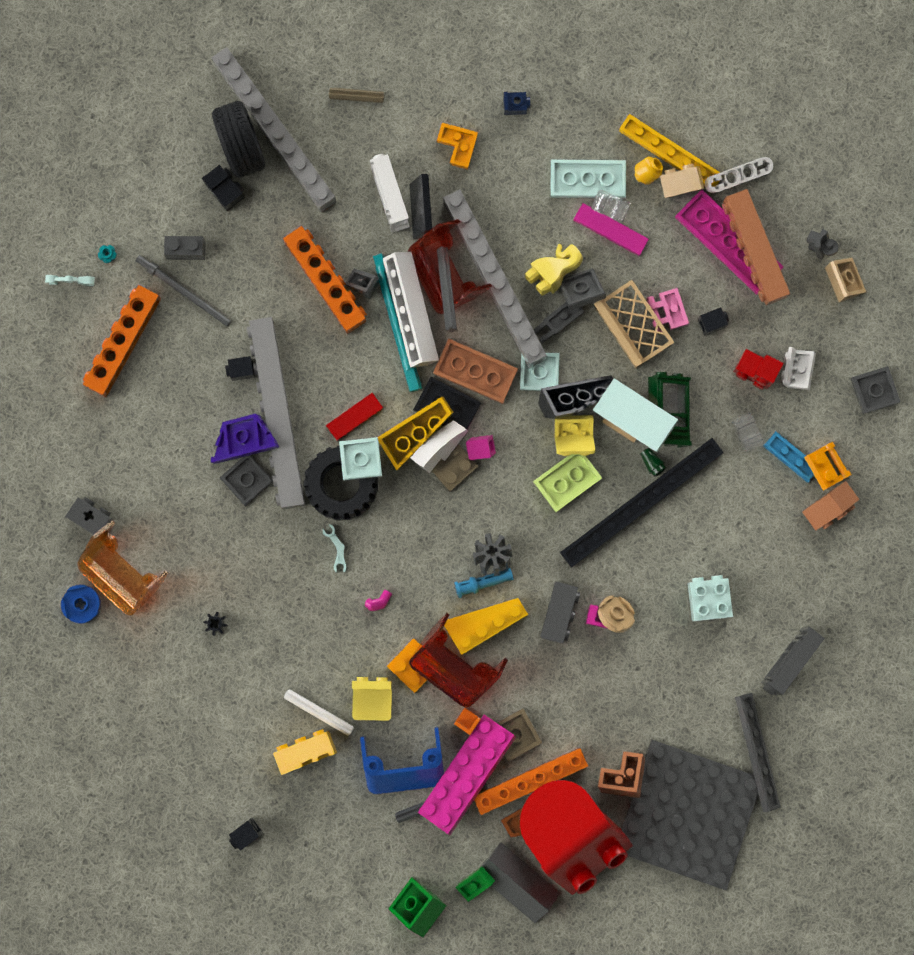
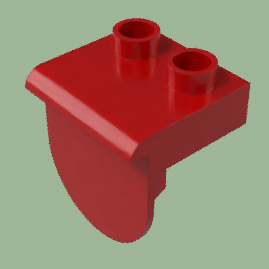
M556 780L540 786L528 797L521 811L520 830L525 843L539 861L542 870L547 876L571 895H574L576 892L583 894L592 889L597 882L596 876L607 867L614 869L620 866L628 857L626 851L633 846L621 828L600 810L587 791L571 781Z

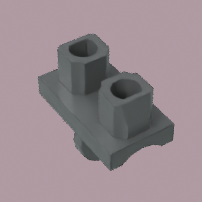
M822 229L821 233L811 230L807 238L808 248L816 252L817 258L822 260L824 257L823 253L827 256H833L838 252V243L833 239H829L828 231Z

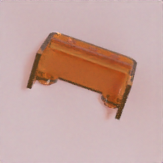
M112 520L90 538L77 562V566L80 572L125 614L132 616L159 589L168 572L165 570L158 577L152 573H146L144 576H141L116 552L118 542L110 534L115 524Z

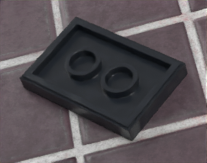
M421 174L409 184L413 239H421L432 230L428 174Z
M430 377L413 411L418 412L437 399L444 397L453 414L442 426L455 421L468 430L481 402Z

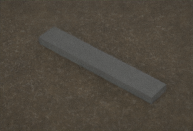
M748 693L737 696L735 700L763 812H769L781 807L753 694Z

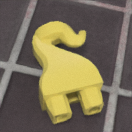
M558 244L556 249L557 258H539L531 263V268L525 273V278L530 284L538 279L541 281L536 285V289L542 296L548 292L555 293L561 286L564 276L581 265L583 256L573 244H570L563 252H561L562 245Z

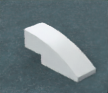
M452 421L428 438L410 459L430 473L440 459L445 461L468 430L457 422Z

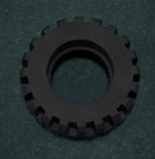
M340 446L335 448L329 447L326 448V451L316 454L317 457L310 461L309 468L305 471L304 480L305 493L311 505L325 517L338 521L351 520V518L361 516L376 499L378 477L359 479V489L351 499L346 501L333 500L326 494L323 481L330 469L342 465Z

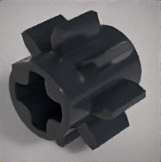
M216 612L215 616L208 614L209 620L203 621L208 626L205 631L212 630L213 636L216 635L217 631L224 634L223 627H228L223 621L226 619V616L220 618L219 612ZM213 619L216 621H220L218 623L219 628H212Z

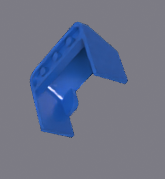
M439 727L434 728L437 748H431L424 752L422 756L423 766L384 771L383 762L379 757L368 756L366 737H360L363 767L368 790L373 794H383L435 787L444 774Z

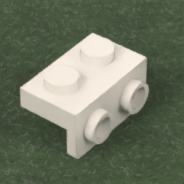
M789 347L784 358L786 363L785 371L783 370L781 375V381L787 388L810 390L816 353L814 351L796 350L793 347Z

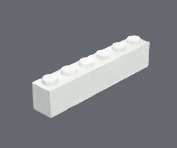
M394 252L384 257L383 262L410 368L428 366L439 361L412 252Z

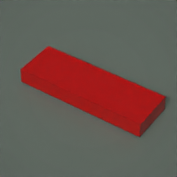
M371 393L328 423L326 427L336 441H338L384 408L375 395Z

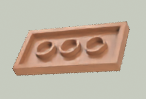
M448 338L433 374L503 404L518 368Z

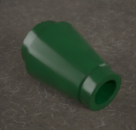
M650 448L640 453L649 474L656 477L666 470L665 462Z

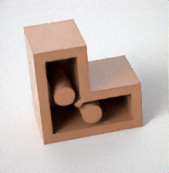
M845 481L810 505L802 513L815 530L821 527L826 529L834 523L833 519L837 518V520H840L855 508L854 504L860 499Z
M623 751L621 770L601 768L598 784L601 793L640 798L645 767L644 755Z

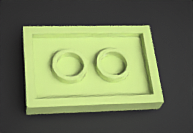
M571 454L534 480L533 483L553 510L557 512L600 481L602 477L586 456Z

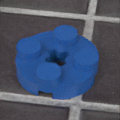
M75 585L70 587L64 594V597H62V612L66 618L75 623H88L100 612L101 599L92 587ZM79 599L86 602L82 610L80 607H76Z

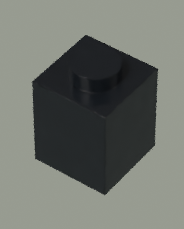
M721 307L698 317L704 336L728 326L729 317Z
M251 356L228 359V365H225L227 377L230 376L232 381L255 378Z

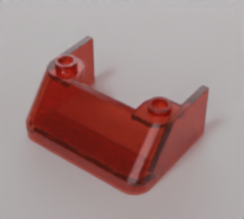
M459 219L437 224L408 249V252H412L417 275L433 308L439 314H444L437 249L441 246L447 247L448 250L452 248L453 237L450 230L460 223ZM449 255L454 306L456 309L476 299L491 288L492 285L489 283L477 287L472 281L463 284Z
M446 613L425 636L410 658L409 664L414 671L463 707H470L501 677L508 659L504 658L495 668L484 662H480L474 667L470 666L444 646L448 636L443 627L450 616Z

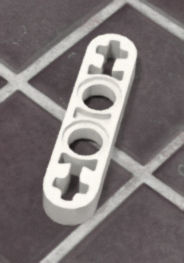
M763 157L712 175L705 180V188L710 193L720 192L766 175L773 170V162L770 158ZM763 163L767 164V167L757 170L756 168ZM745 167L751 169L750 177L744 175L743 170ZM728 173L734 174L735 180L733 183L728 182ZM713 181H722L721 184H718L715 187L711 186V183H713Z

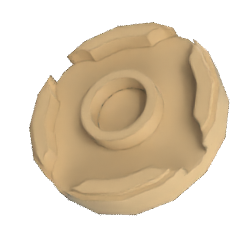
M608 596L598 607L599 619L606 628L613 632L623 633L629 630L635 622L634 609L622 597Z

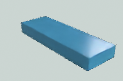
M775 431L763 447L808 483L814 474L804 458L806 455Z

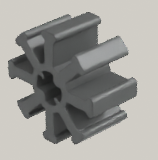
M491 533L485 534L487 546L479 542V540L474 544L476 553L473 552L474 563L476 566L480 563V570L484 575L487 574L490 566H493L494 576L501 574L498 564L506 567L507 570L511 566V545L505 546V537L500 534L495 544L492 543Z

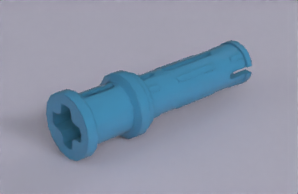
M511 569L500 571L501 574L498 576H494V573L479 578L470 577L469 580L460 583L454 582L458 598H462L463 595L469 593L476 594L480 589L514 580Z

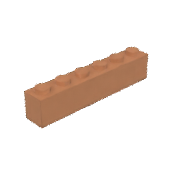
M745 189L727 196L723 201L722 207L725 214H728L731 221L729 224L731 230L737 234L738 247L743 249L745 264L747 267L750 266L752 271L751 278L753 283L757 284L759 288L758 295L761 302L764 301L767 306L787 298L790 295L789 289L748 190Z

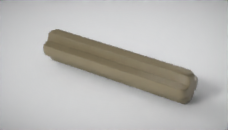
M330 88L329 98L383 103L384 92Z

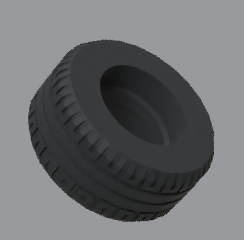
M235 101L215 108L212 112L213 122L233 175L241 178L263 170L266 166L264 156L244 103Z

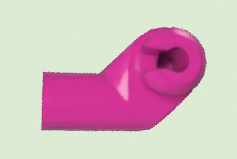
M384 589L380 598L367 599L365 607L369 611L384 609L392 593Z

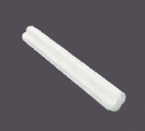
M287 690L284 695V699L347 736L352 733L354 729L352 725L294 691Z

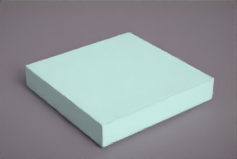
M546 353V360L531 368H528L521 354L520 390L541 391V388L558 385L559 353Z
M378 437L339 441L344 481L382 477Z

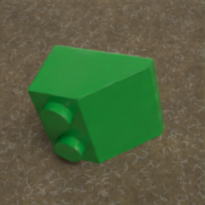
M411 877L388 910L409 930L424 937L447 905Z

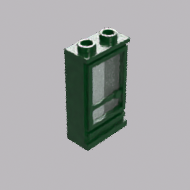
M656 372L655 376L648 377V400L679 420L663 444L666 447L677 445V448L692 446V441H690L689 381L691 377H683L681 373H674L671 376L667 375V372Z

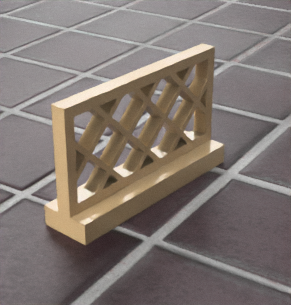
M633 280L608 295L605 299L599 300L594 304L595 309L636 369L674 344L673 339ZM630 286L635 291L634 299L623 297L624 290ZM612 298L620 299L618 310L610 309L606 302ZM622 300L633 302L631 312L620 310ZM635 303L644 304L646 307L645 315L633 313ZM619 313L631 315L629 326L619 323ZM633 316L644 318L642 328L631 326ZM646 318L653 319L657 323L655 331L644 329ZM630 329L641 331L639 341L630 339ZM643 331L654 333L652 344L641 342ZM656 334L665 335L669 342L663 346L655 345ZM640 345L652 347L651 353L645 358L639 352Z

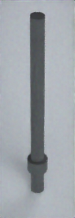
M140 255L136 258L135 261L146 268L149 274L160 278L225 326L230 324V319L161 271L158 265L153 262L150 263Z

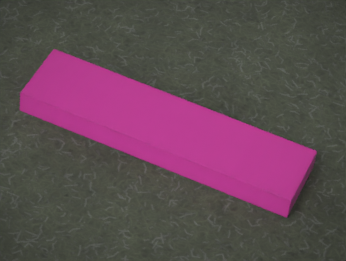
M582 203L573 220L637 256H640L649 240Z

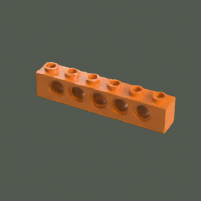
M301 226L284 237V243L346 333L349 334L366 322L365 316L367 314L362 306L357 307L354 302L356 298L351 290L346 291L344 288L346 283L342 277L335 275L333 272L335 267L331 261L324 259L322 255L325 253L320 245L315 246L312 241L314 237L308 229L304 230ZM303 245L310 246L308 252H301L300 248ZM314 260H319L321 262L320 266L317 268H313L311 266V263ZM325 275L331 277V281L328 283H323L321 279ZM334 291H341L342 296L335 299L332 297V293ZM345 306L353 308L350 314L342 312Z
M140 285L130 293L129 303L125 304L121 309L120 319L112 325L110 337L104 340L101 353L95 356L92 362V369L87 371L83 378V385L104 397L108 396L161 301L159 295ZM137 304H144L141 311H135ZM134 320L133 327L126 328L127 321ZM124 336L125 342L118 345L117 339ZM110 353L116 354V358L113 361L107 360ZM105 369L107 372L106 376L99 378V371Z
M577 748L478 793L474 801L480 814L483 815L535 791L548 782L562 779L588 767V764L581 749Z

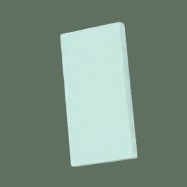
M551 160L550 198L626 199V160Z
M615 378L593 409L594 412L655 452L659 451L679 421Z

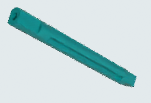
M381 253L373 256L376 265L375 269L409 392L421 390L422 386L417 368H410L383 262L385 256Z

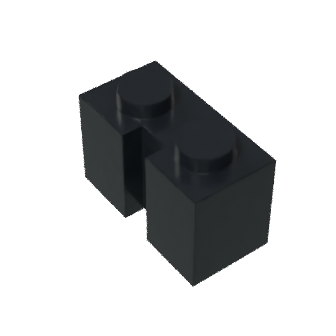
M219 164L202 177V180L225 210L229 211L245 198L242 193L245 190L239 182L234 183L230 179L233 177L227 168L223 169Z
M250 818L229 834L231 838L229 842L235 849L238 848L241 851L260 837L263 831L254 819Z

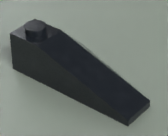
M609 375L541 388L538 405L545 418L556 419L572 416L599 402L612 382L613 377Z

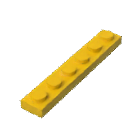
M631 114L627 116L619 128V132L679 171L683 170L682 166L694 164V167L700 166L704 187L705 180L708 177L720 173ZM720 180L713 181V183H711V186L715 187L716 185H718Z

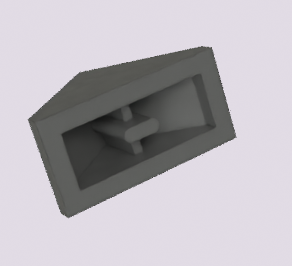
M354 268L345 285L370 299L379 285V278Z

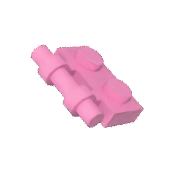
M678 288L659 293L660 301L655 302L653 296L646 298L662 325L668 323L670 330L689 324ZM663 307L666 317L660 318L659 308ZM653 320V327L656 328L657 323Z

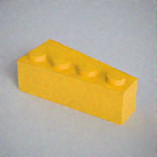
M444 397L437 399L378 437L381 447L396 471L453 414Z
M519 598L444 620L442 623L459 652L463 655L524 618L528 613Z

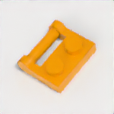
M833 442L804 457L823 491L852 475L850 470L847 471L834 448L836 446ZM828 451L830 457L832 458L834 464L840 472L839 476L837 475L835 469L833 468L825 452Z

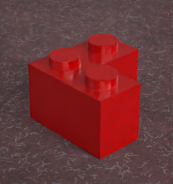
M746 349L733 372L737 373L736 376L744 381L748 379L754 382L753 385L763 390L764 388L768 389L774 383L784 363L767 354L761 357Z

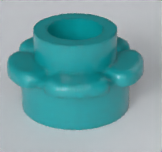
M103 245L99 249L100 252H98V258L103 260L104 263H110L117 256L112 245Z

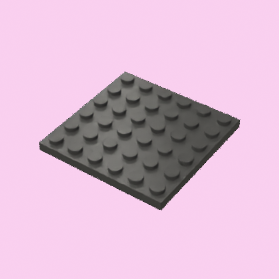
M651 739L645 756L640 798L632 797L621 829L633 844L626 851L628 856L727 891L758 795L754 775Z

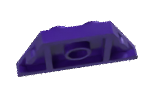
M258 414L222 422L220 435L215 444L217 450L215 456L211 457V463L217 464L279 448V444Z

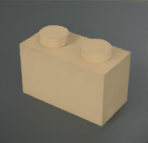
M694 164L682 166L683 170L676 171L675 168L665 170V174L660 175L664 197L669 198L705 189L700 166L694 167Z

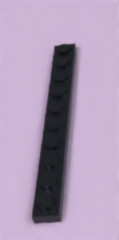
M713 438L709 439L562 550L560 554L572 568L724 452Z

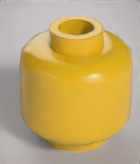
M646 157L635 165L636 180L646 185L653 183L662 175V163L657 158Z

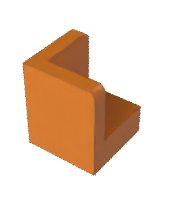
M464 708L454 725L471 735L481 718Z

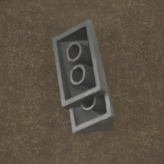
M502 842L499 843L481 865L495 880L491 886L534 923L550 910L560 895L559 891Z

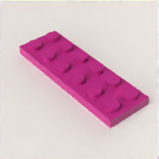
M701 189L675 218L757 295L759 288L752 281L750 266L747 267L745 264L743 249L738 247L737 234L731 230L729 215H726L724 210ZM777 261L780 270H782L784 266Z
M483 715L418 813L442 831L451 835L516 736L486 715Z

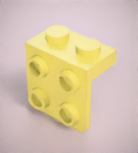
M593 415L567 416L555 419L554 435L557 454L562 456H569L571 454L587 456L595 453Z
M357 677V681H352L353 719L390 720L392 682H389L388 678L376 677V681H368V677Z

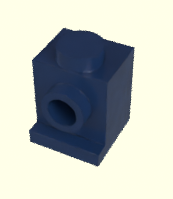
M504 92V115L527 114V108H530V97H526V92ZM514 100H520L521 102L516 104Z

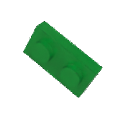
M481 866L459 882L455 888L469 902L489 888L495 880Z

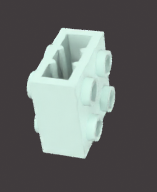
M723 575L711 576V580L704 581L703 577L692 578V582L687 583L692 622L733 617L728 578L723 579Z

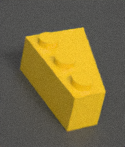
M324 729L314 732V737L306 739L304 736L294 740L295 744L288 747L286 743L276 747L277 752H274L273 755L281 775L336 754L337 750L330 732H324Z

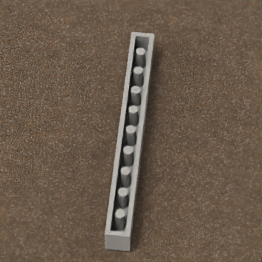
M226 47L211 57L215 67L239 100L244 103L249 114L319 211L322 213L335 204L336 198L229 49Z
M459 189L443 197V204L516 345L523 355L528 368L545 361L547 355L461 190Z
M272 317L249 321L250 326L247 327L248 337L252 338L253 345H250L251 355L256 358L253 368L255 375L259 376V382H256L258 394L262 393L263 400L259 401L261 412H265L266 419H263L264 423L279 444V448L271 450L272 456L269 457L270 466L275 469V475L272 476L274 487H278L279 493L276 494L277 506L281 505L282 509L305 506L274 321Z

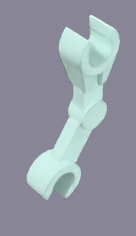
M46 275L45 283L57 285L58 282H76L85 286H94L95 277L83 276L77 278L73 276L58 277L56 275Z
M329 524L333 530L332 533L326 534L323 529V534L332 540L337 549L334 570L337 572V565L342 564L344 566L343 572H345L347 569L344 559L345 546L336 536L335 528Z

